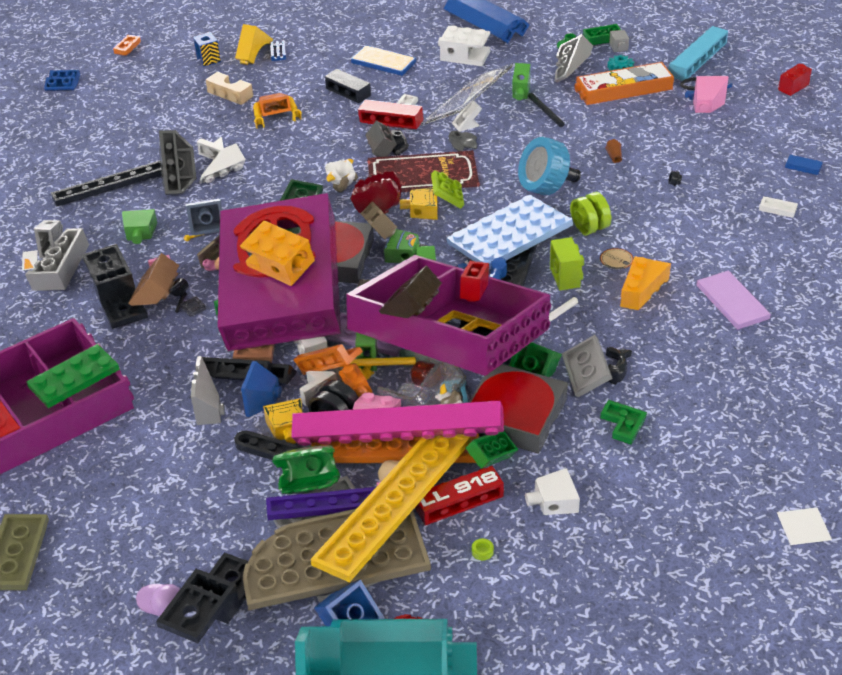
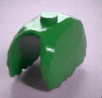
M330 445L310 446L275 455L272 462L277 468H282L283 471L278 483L280 492L287 495L307 493L318 489L322 490L337 483L340 478V472L336 468L333 457L335 449Z

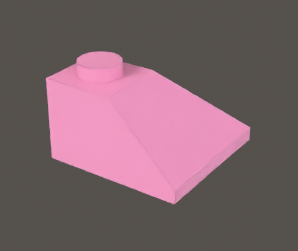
M696 76L693 100L695 113H711L725 104L728 76Z

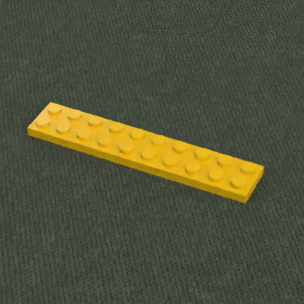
M458 434L452 438H446L443 435L435 436L432 439L421 438L311 558V565L350 583L470 444V437Z

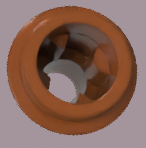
M616 139L609 140L606 143L605 149L613 163H619L622 161L621 143Z

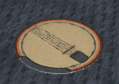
M620 248L607 249L600 255V261L604 266L616 270L630 267L634 260L630 252Z

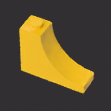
M243 24L235 58L243 65H248V63L254 64L261 47L265 44H270L273 39L257 26Z

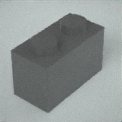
M375 121L365 135L372 153L377 157L387 158L397 145L389 127L378 121Z

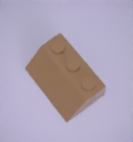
M161 253L141 277L128 304L131 306L157 304L161 299L165 300L170 293L169 289H171L175 283L174 280L179 274L176 272L179 265Z

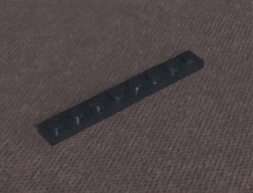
M160 160L51 192L52 199L57 207L161 176Z

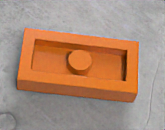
M127 35L113 48L114 54L127 56L141 42L140 37Z

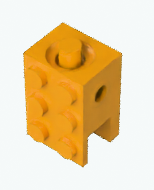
M263 221L240 245L241 249L252 253L246 260L248 267L290 286L315 261L308 239L267 221Z

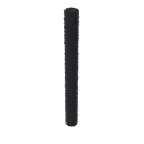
M533 93L528 94V98H530L559 127H563L565 125V123L552 110H550L537 96H535Z

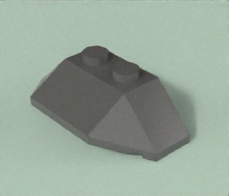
M160 130L159 156L165 195L183 194L197 179L193 146L176 130Z

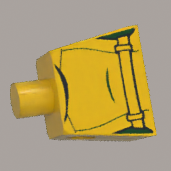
M433 187L411 190L410 199H400V210L410 209L411 218L438 220L437 195L434 194Z
M301 398L263 406L265 421L274 438L295 444L296 441L292 438L293 413H303Z

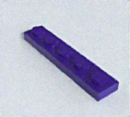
M376 487L267 497V519L269 521L330 515L357 509Z

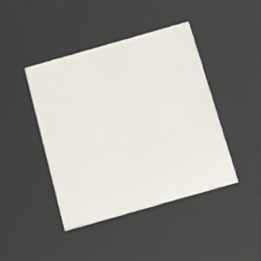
M818 508L777 512L790 545L832 540Z

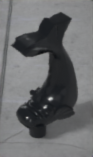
M607 347L606 356L618 360L616 365H608L613 378L608 382L617 385L618 382L624 379L627 372L626 358L631 356V350L624 348L618 350L613 347Z

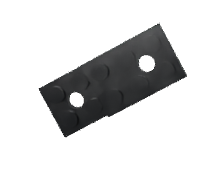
M117 244L82 254L83 261L93 280L97 298L112 329L148 318L143 305L131 306L128 304L136 288L132 273Z
M224 552L209 573L196 568L157 619V626L198 644L215 620L228 624L246 599L243 574L248 561ZM229 577H238L235 581H227ZM196 612L192 617H185L186 613Z

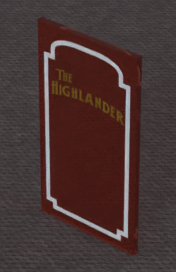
M473 150L374 157L367 160L369 177L373 174H383L384 171H394L400 178L402 192L432 188L431 174L434 170L445 173L452 180L459 181L462 188L480 187Z

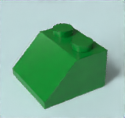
M531 342L512 356L509 366L551 377L556 371L562 354Z

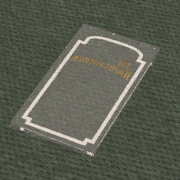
M511 63L474 77L428 115L420 126L460 113L508 72L514 64Z

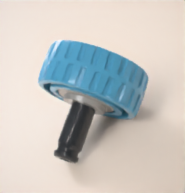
M547 137L533 139L524 149L518 166L519 181L523 188L540 195L555 193L561 188L565 180L578 182L581 178L580 170L570 167V155L567 147L562 142Z

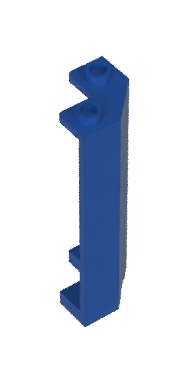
M448 0L443 8L450 14H454L485 31H490V34L507 44L515 32L523 36L530 25L523 18L487 0Z

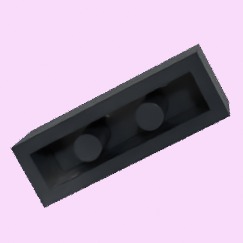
M339 69L325 76L326 89L354 102L361 103L371 96L370 83Z

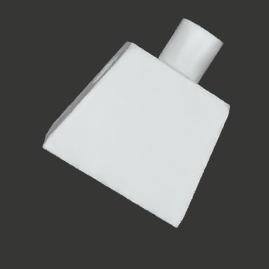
M567 468L537 478L535 480V492L525 493L527 506L539 504L544 515L579 512L580 498Z

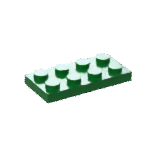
M96 344L26 382L29 389L47 408H50L120 369L118 363Z

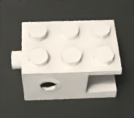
M448 26L443 36L439 37L438 40L440 61L483 66L490 53V47L484 46L490 36V31Z

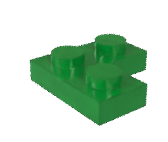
M608 400L601 411L600 418L617 424L612 432V439L632 445L646 419L647 412Z

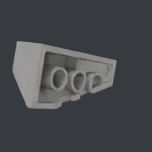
M582 34L561 44L556 57L558 59V62H556L558 68L555 71V82L568 78L591 55L593 45Z
M197 356L196 372H194L195 379L192 380L191 400L196 424L221 423V415H225L224 403H220L219 394L202 356Z

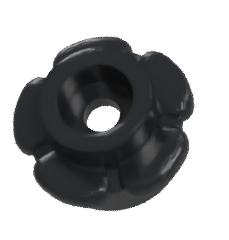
M671 171L668 184L676 186L681 183L682 175H680L679 171Z

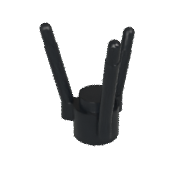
M178 278L171 289H169V292L174 296H180L175 310L176 313L179 312L184 298L187 296L186 290L189 288L188 282L184 278Z

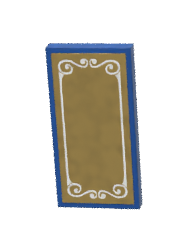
M365 45L351 58V63L403 76L416 63V57Z

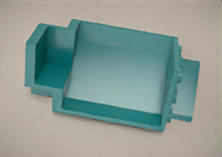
M333 619L331 626L300 628L295 640L296 675H477V642H452L453 632L452 627H448V619Z

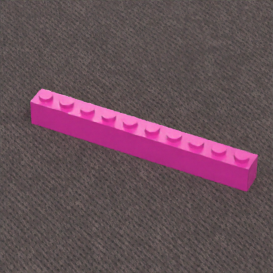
M501 401L293 413L292 438L302 446H308L315 442L323 445L331 444L333 441L347 444L351 443L352 440L371 442L372 439H380L381 441H392L393 438L412 440L414 437L432 439L440 435L452 438L458 434L472 437L476 436L477 433L497 435L498 432H504L503 406Z

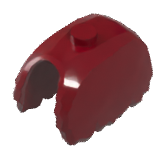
M384 171L383 174H373L365 180H358L350 197L355 209L361 213L373 201L384 214L388 213L389 209L397 206L400 202L402 192L400 178L394 171Z

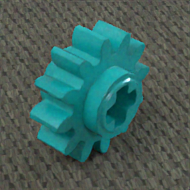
M624 55L609 58L607 64L609 71L634 67L633 58L628 59V56Z

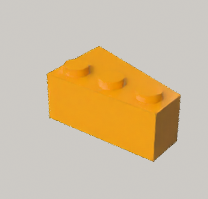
M635 256L622 288L620 307L639 310L651 298V295L655 291L657 292L664 282L666 283L669 280L671 263Z

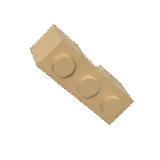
M216 72L206 79L207 92L242 105L253 97L252 84L239 80L236 83L230 84L229 76L220 72Z

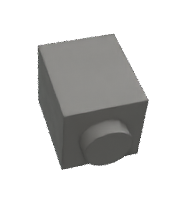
M625 30L610 31L609 44L614 52L628 51L629 37Z

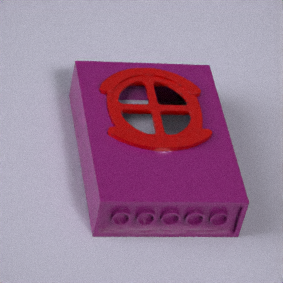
M328 193L220 211L218 329L227 351L341 334L335 217ZM263 221L283 229L300 227L301 232L297 235L309 240L315 261L292 286L250 268L246 264L249 255L246 250L240 248V245Z

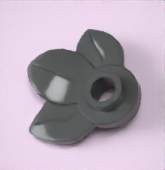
M451 131L449 133V142L457 151L462 152L464 147L477 149L475 141L477 137L469 132L461 133L459 131Z

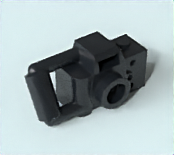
M395 129L391 130V133L397 145L392 151L395 156H399L409 149V144L401 130Z

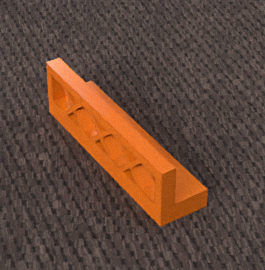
M340 344L300 354L293 360L302 374L306 375L307 371H324L346 366L363 351L360 347L346 350Z

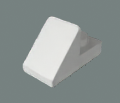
M472 100L468 105L466 104L452 124L460 132L480 126L474 118L482 108Z
M222 137L214 143L204 139L197 141L199 155L213 160L224 148Z
M334 371L306 372L308 384L299 388L302 403L306 407L309 400L326 381L337 380Z

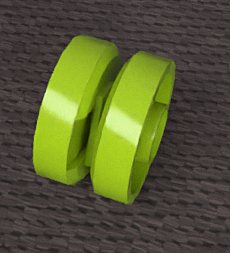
M596 191L587 194L585 197L572 200L570 204L571 217L576 228L584 236L595 233L597 230L608 228L611 225V211L601 193Z

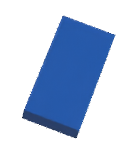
M790 154L785 168L819 175L823 162Z

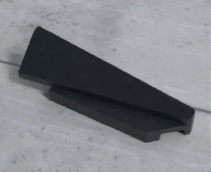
M202 357L209 374L215 379L245 380L252 361H257L278 378V383L288 384L297 373L289 364H273L262 360Z

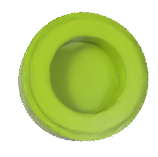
M484 538L475 540L471 546L473 557L481 561L490 559L494 554L493 543Z

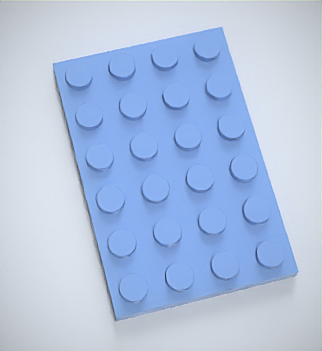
M529 195L496 211L488 217L482 218L474 224L468 225L446 239L450 246L471 260L489 263V269H491V261L495 258L502 257L508 260L573 225V220Z

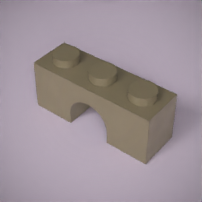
M373 201L360 213L384 239L391 237L395 233L397 226Z

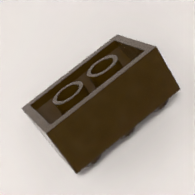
M426 265L401 285L380 308L379 312L402 318H409L413 314L418 316L426 309L425 307L433 300L432 298L439 293L438 288L442 282Z

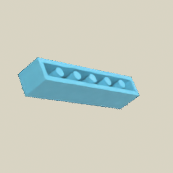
M714 26L706 30L701 37L685 49L683 53L678 55L673 62H670L668 70L674 78L683 81L693 75L727 43L728 30Z

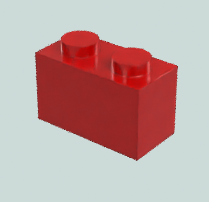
M799 63L780 76L778 90L790 96L809 85L812 69Z
M469 261L461 275L460 299H466L469 302L480 301L488 286L489 263Z

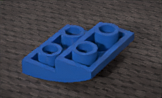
M50 70L49 77H46L44 90H74L80 78V71Z

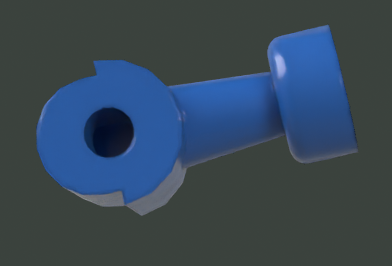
M497 257L491 261V274L489 277L501 280V278L507 275V263L504 258Z

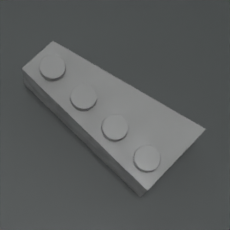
M83 228L66 229L54 242L55 246L44 253L45 257L42 260H37L34 264L35 268L32 271H27L25 276L32 290H66L83 258L82 254L86 252L89 246Z

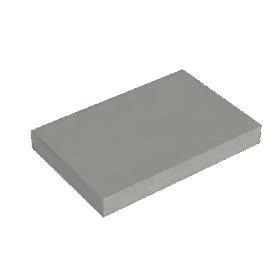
M596 335L562 353L574 394L577 397L613 379Z

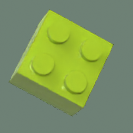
M572 237L551 240L550 271L559 291L580 288L581 280L584 278L582 271L584 257L579 253L578 244L574 243Z

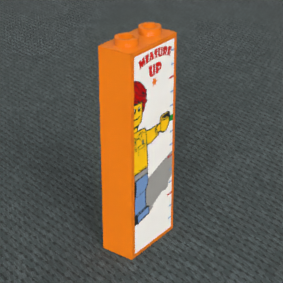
M663 62L578 76L574 87L575 91L579 93L581 100L586 105L673 90L674 76Z

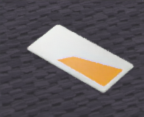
M38 250L23 252L22 270L35 268L34 264L38 259Z

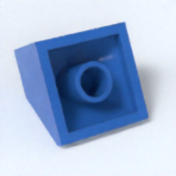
M252 361L241 387L246 417H251L264 411L263 406L275 404L277 398H280L282 393V387L279 386L278 378L257 361Z
M361 579L332 593L314 607L325 626H331L333 619H385Z

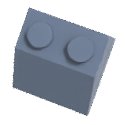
M220 199L186 204L191 235L196 236L220 232V211H222Z

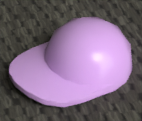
M173 584L147 585L138 591L136 596L137 605L146 613L160 616L180 588Z

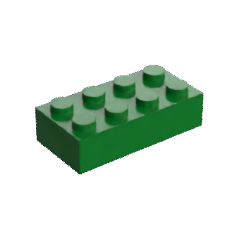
M617 24L583 29V36L592 45L610 42V31L621 29Z
M505 431L498 432L497 435H486L474 439L466 447L468 453L481 469L511 458L519 450Z

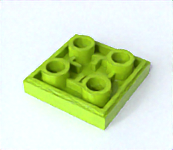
M434 170L431 174L434 194L461 209L464 206L461 183L448 178L443 172L440 173Z

